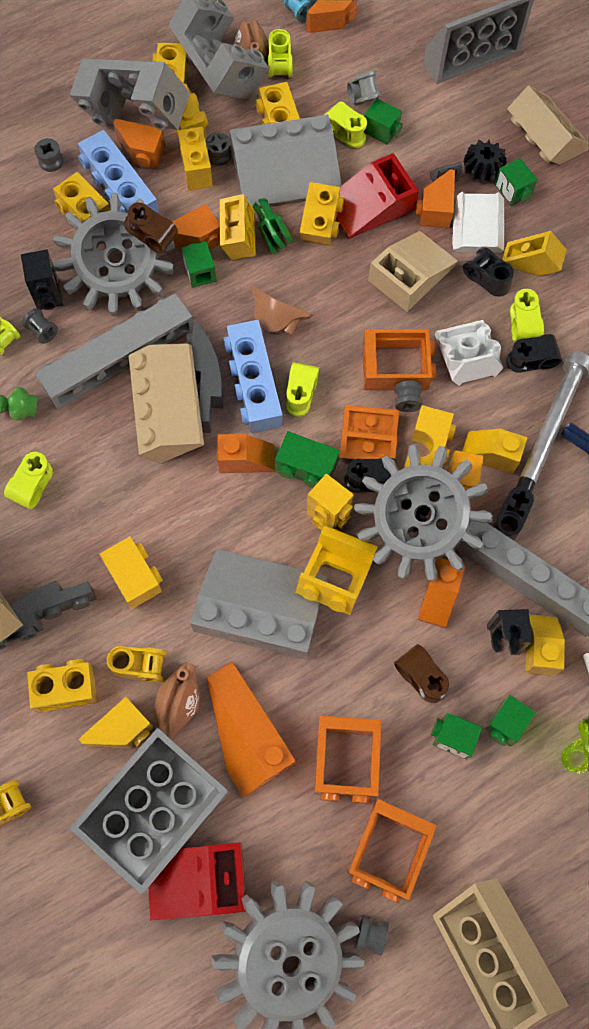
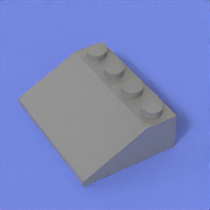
M508 0L445 24L426 45L423 64L435 83L444 82L518 53L534 0Z
M328 114L230 130L231 151L240 193L246 196L252 207L255 201L259 207H262L258 201L261 198H266L270 207L306 201L309 182L337 187L342 186L334 134Z
M216 549L200 589L190 624L193 632L307 660L321 603L309 601L295 593L299 576L305 570ZM317 573L316 578L326 582L327 575Z
M157 728L69 829L142 895L227 794L228 790Z

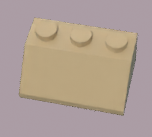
M528 85L507 108L513 115L511 117L512 122L518 128H524L527 132L525 135L526 139L532 145H538L541 149L539 154L547 163L552 161L561 165L589 150L587 140L554 101L534 87Z

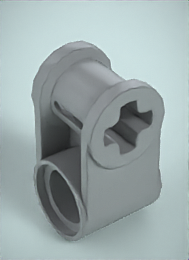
M376 70L356 75L354 79L347 82V92L352 104L382 97L381 92H378L375 78L377 75Z

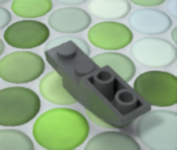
M193 323V331L187 335V344L192 345L203 433H211L212 408H223L221 374L211 341L201 325Z
M54 581L35 589L12 603L10 606L23 626L0 642V650L6 648L8 643L14 640L25 641L34 638L37 632L44 630L41 622L43 618L45 620L55 619L68 609L79 610L89 606L91 601L97 600L90 583L87 581L63 590L58 582Z

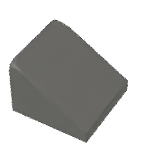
M458 162L430 171L432 181L434 182L449 170H455V182H458L462 163Z

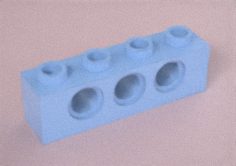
M104 130L78 143L81 153L78 155L81 165L85 170L89 168L92 172L93 181L98 187H103L104 194L109 203L112 193H118L121 202V212L127 213L129 207L139 198L144 201V204L159 214L157 199Z
M259 320L227 326L228 337H223L226 353H232L233 360L229 361L231 375L238 378L239 384H234L237 400H243L244 408L240 409L243 425L249 424L250 433L283 427L282 411ZM245 351L251 352L249 355H242L241 353ZM248 375L258 376L255 379L246 378ZM256 398H261L264 400L261 403L252 402V400Z

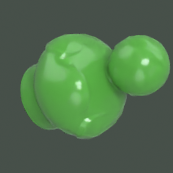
M22 387L14 389L8 399L0 395V413L8 410L11 418L15 421H21L26 416L35 417L37 408L36 395H29Z

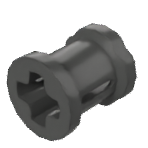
M34 308L23 317V326L31 330L41 344L50 342L56 336L58 327L45 319L40 309Z

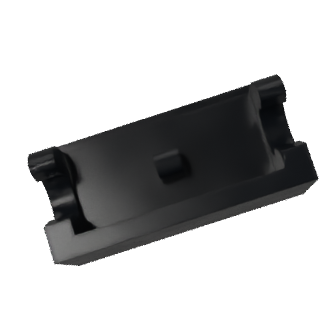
M529 609L498 610L487 623V630H490L491 644L495 652L500 650L498 643L500 638H504L509 642L508 648L511 655H519L532 643Z

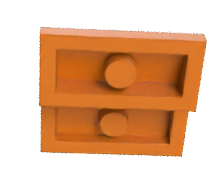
M345 405L339 458L350 460L379 459L387 455L395 459L399 410Z

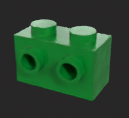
M287 431L275 458V471H278L279 475L284 478H296L304 481L307 486L314 488L326 473L331 477L333 476L339 462L340 450Z

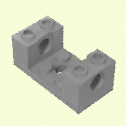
M182 0L169 23V27L213 93L249 100L269 70L268 65L263 60L264 56L262 53L254 48L245 50L238 44L230 45L220 42L234 19L225 1Z
M82 59L69 96L78 103L80 109L86 111L92 117L94 123L101 126H106V124L114 125V120L120 118L126 99L132 100L139 108V111L150 118L152 125L156 129L166 131L167 129L178 130L190 92L165 62Z

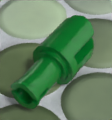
M261 198L258 201L262 207H259L255 201L253 208L261 221L259 230L271 253L275 255L279 251L270 235H272L282 250L287 247V244L280 230L290 244L294 240L282 217L273 213L266 198Z

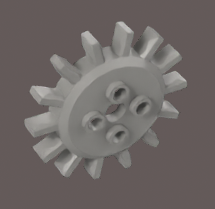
M112 193L110 211L100 213L97 204L89 197L86 199V206L92 217L83 223L69 212L65 215L70 227L77 230L74 238L54 235L53 240L56 246L70 249L71 257L55 260L53 265L56 271L75 269L77 275L67 281L63 287L69 295L76 292L83 285L90 289L83 303L86 309L91 311L101 295L109 298L108 309L111 316H117L119 311L118 299L129 296L132 306L138 312L143 310L142 300L137 292L144 287H147L153 294L161 297L163 289L158 282L152 279L155 271L173 274L174 264L158 260L155 251L126 231L124 221L127 213L120 211L121 202L118 193ZM138 198V200L135 202V203H137V202H139V203H144V201L141 200V199H139V198ZM173 240L165 251L175 248ZM125 242L132 243V246L128 249L123 247ZM100 244L106 245V249L103 251H99L97 247ZM113 251H119L123 254L120 262L111 263L108 260L109 254ZM128 267L135 268L132 274L125 272ZM102 269L109 270L106 276L100 275Z
M410 445L408 450L409 467L399 470L395 461L386 455L382 458L385 469L390 472L391 477L384 484L366 476L362 480L366 487L377 492L378 496L375 504H355L354 511L362 515H374L376 525L363 529L357 535L361 541H370L381 536L385 545L376 552L373 561L378 565L385 563L394 552L402 555V561L398 567V577L407 579L411 573L413 561L417 560L424 561L427 579L429 581H436L438 574L435 565L436 559L447 556L451 566L460 572L465 568L462 559L455 553V549L461 542H465L473 549L482 550L485 546L479 537L469 534L468 530L471 522H492L493 515L485 510L472 511L470 501L484 496L489 490L486 483L476 484L469 489H464L460 481L470 473L473 467L472 463L467 459L461 462L454 472L449 473L443 469L447 459L445 447H438L432 465H421V454L416 445ZM433 492L440 493V499L437 502L430 500V495ZM405 500L412 502V506L408 510L402 508V503ZM422 506H427L432 510V516L426 522H420L416 518V511ZM440 520L448 522L445 530L438 529L437 524ZM412 528L419 529V535L415 538L409 536V531Z
M274 881L271 884V895L274 903L272 907L261 912L258 903L247 894L241 898L244 909L252 916V920L244 930L230 922L223 921L221 923L220 929L225 936L238 943L235 954L212 955L211 964L215 970H234L236 979L221 986L215 993L221 1005L232 1001L240 995L245 996L246 1003L233 1018L237 1029H245L258 1012L265 1016L261 1029H278L280 1021H290L291 1029H305L304 1018L315 1012L321 1023L332 1029L336 1024L332 1013L325 1007V1003L332 994L335 993L344 1000L354 1002L357 995L346 983L339 981L341 970L343 968H363L364 959L356 953H342L340 944L355 937L360 933V930L353 921L346 922L335 929L329 925L332 918L343 905L334 895L326 900L318 912H315L311 909L316 889L313 884L304 881L297 904H287L286 891L279 881ZM307 942H313L312 949L309 952H304V945ZM275 946H280V953L277 956H271V949ZM289 956H297L299 959L297 969L292 973L283 972L282 967L285 959ZM314 977V981L309 987H305L306 979ZM275 982H282L280 990L272 991V986Z

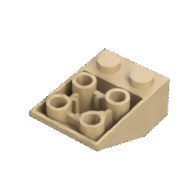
M418 231L387 247L370 264L368 281L408 312L459 261L421 231Z

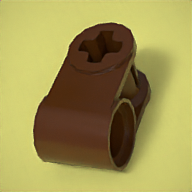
M137 202L129 207L124 221L126 231L146 244L151 250L163 254L178 233L176 225L144 203Z
M416 644L394 662L395 668L400 675L412 685L422 699L429 703H437L443 699L449 688V680L421 645ZM429 684H439L438 690L433 689L430 691L428 689Z

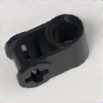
M481 247L477 251V255L471 261H466L462 266L464 274L470 280L486 289L491 295L500 297L508 293L514 275L513 267L496 256L490 249Z
M552 334L517 340L506 359L508 368L516 373L551 369L562 362L556 338Z
M382 458L354 459L347 467L344 483L351 492H375L369 490L362 482L364 477L374 478L377 482L384 484L391 477V474L385 469ZM391 458V459H393V460L395 461V463H396V465H397V467H398L397 460L394 459V458Z

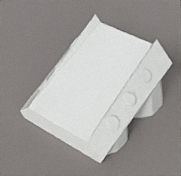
M462 191L454 197V212L451 220L453 225V251L477 253L481 247H486L493 253H502L504 251V197L499 192L496 194H464Z
M483 320L436 331L435 337L452 381L458 386L464 382L480 378L496 377L503 369L500 360L501 346L498 341L491 339V329Z

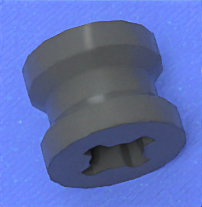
M221 132L210 134L206 139L210 163L216 166L227 164L231 159L229 137Z
M50 138L38 141L34 150L39 166L47 172L60 169L64 161L60 153L59 144Z
M402 381L395 385V394L398 396V399L395 401V408L401 412H414L421 409V405H423V400L420 398L422 392L421 383L417 381Z
M363 915L359 925L360 933L357 934L355 948L359 950L365 948L372 949L374 954L381 956L386 943L389 922L381 920L377 923L372 921L370 917Z

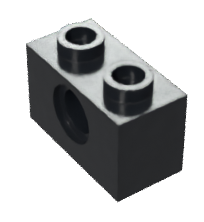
M48 249L21 254L25 283L36 308L51 310L55 307L63 306L59 278Z

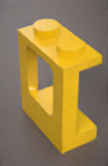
M324 525L318 544L304 573L301 572L295 593L309 601H316L326 605L336 612L350 615L371 568L378 546L361 541L356 537ZM326 564L351 574L353 579L348 591L317 579L316 575L320 567Z

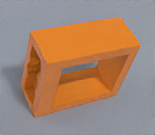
M364 329V390H395V385L402 381H417L421 383L422 390H429L431 380L436 379V364H431V356H434L435 342L430 340L429 329ZM376 348H419L421 374H377Z
M319 716L314 794L321 795L320 800L338 802L339 796L352 797V803L370 804L371 798L376 799L378 797L381 720ZM326 733L371 736L369 787L323 784Z
M377 799L347 871L348 874L353 875L351 882L368 890L371 884L383 889L381 896L398 904L401 898L409 900L437 825ZM378 817L421 835L401 888L359 869Z

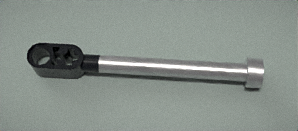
M572 351L568 353L563 364V370L566 372L518 483L503 502L493 525L495 529L512 540H515L521 532L534 502L532 491L581 378L589 376V355L583 352ZM516 501L520 502V508L517 512H514L512 510ZM501 524H509L513 528V532L505 531Z

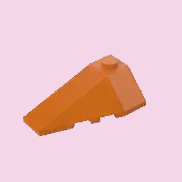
M230 662L209 675L207 682L226 769L242 798H245L295 766L296 761L233 662Z

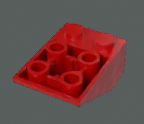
M394 153L371 162L340 187V196L344 197L342 213L337 212L336 220L348 239L415 210L419 190Z
M242 843L180 849L148 887L150 921L246 912L241 899L246 895Z

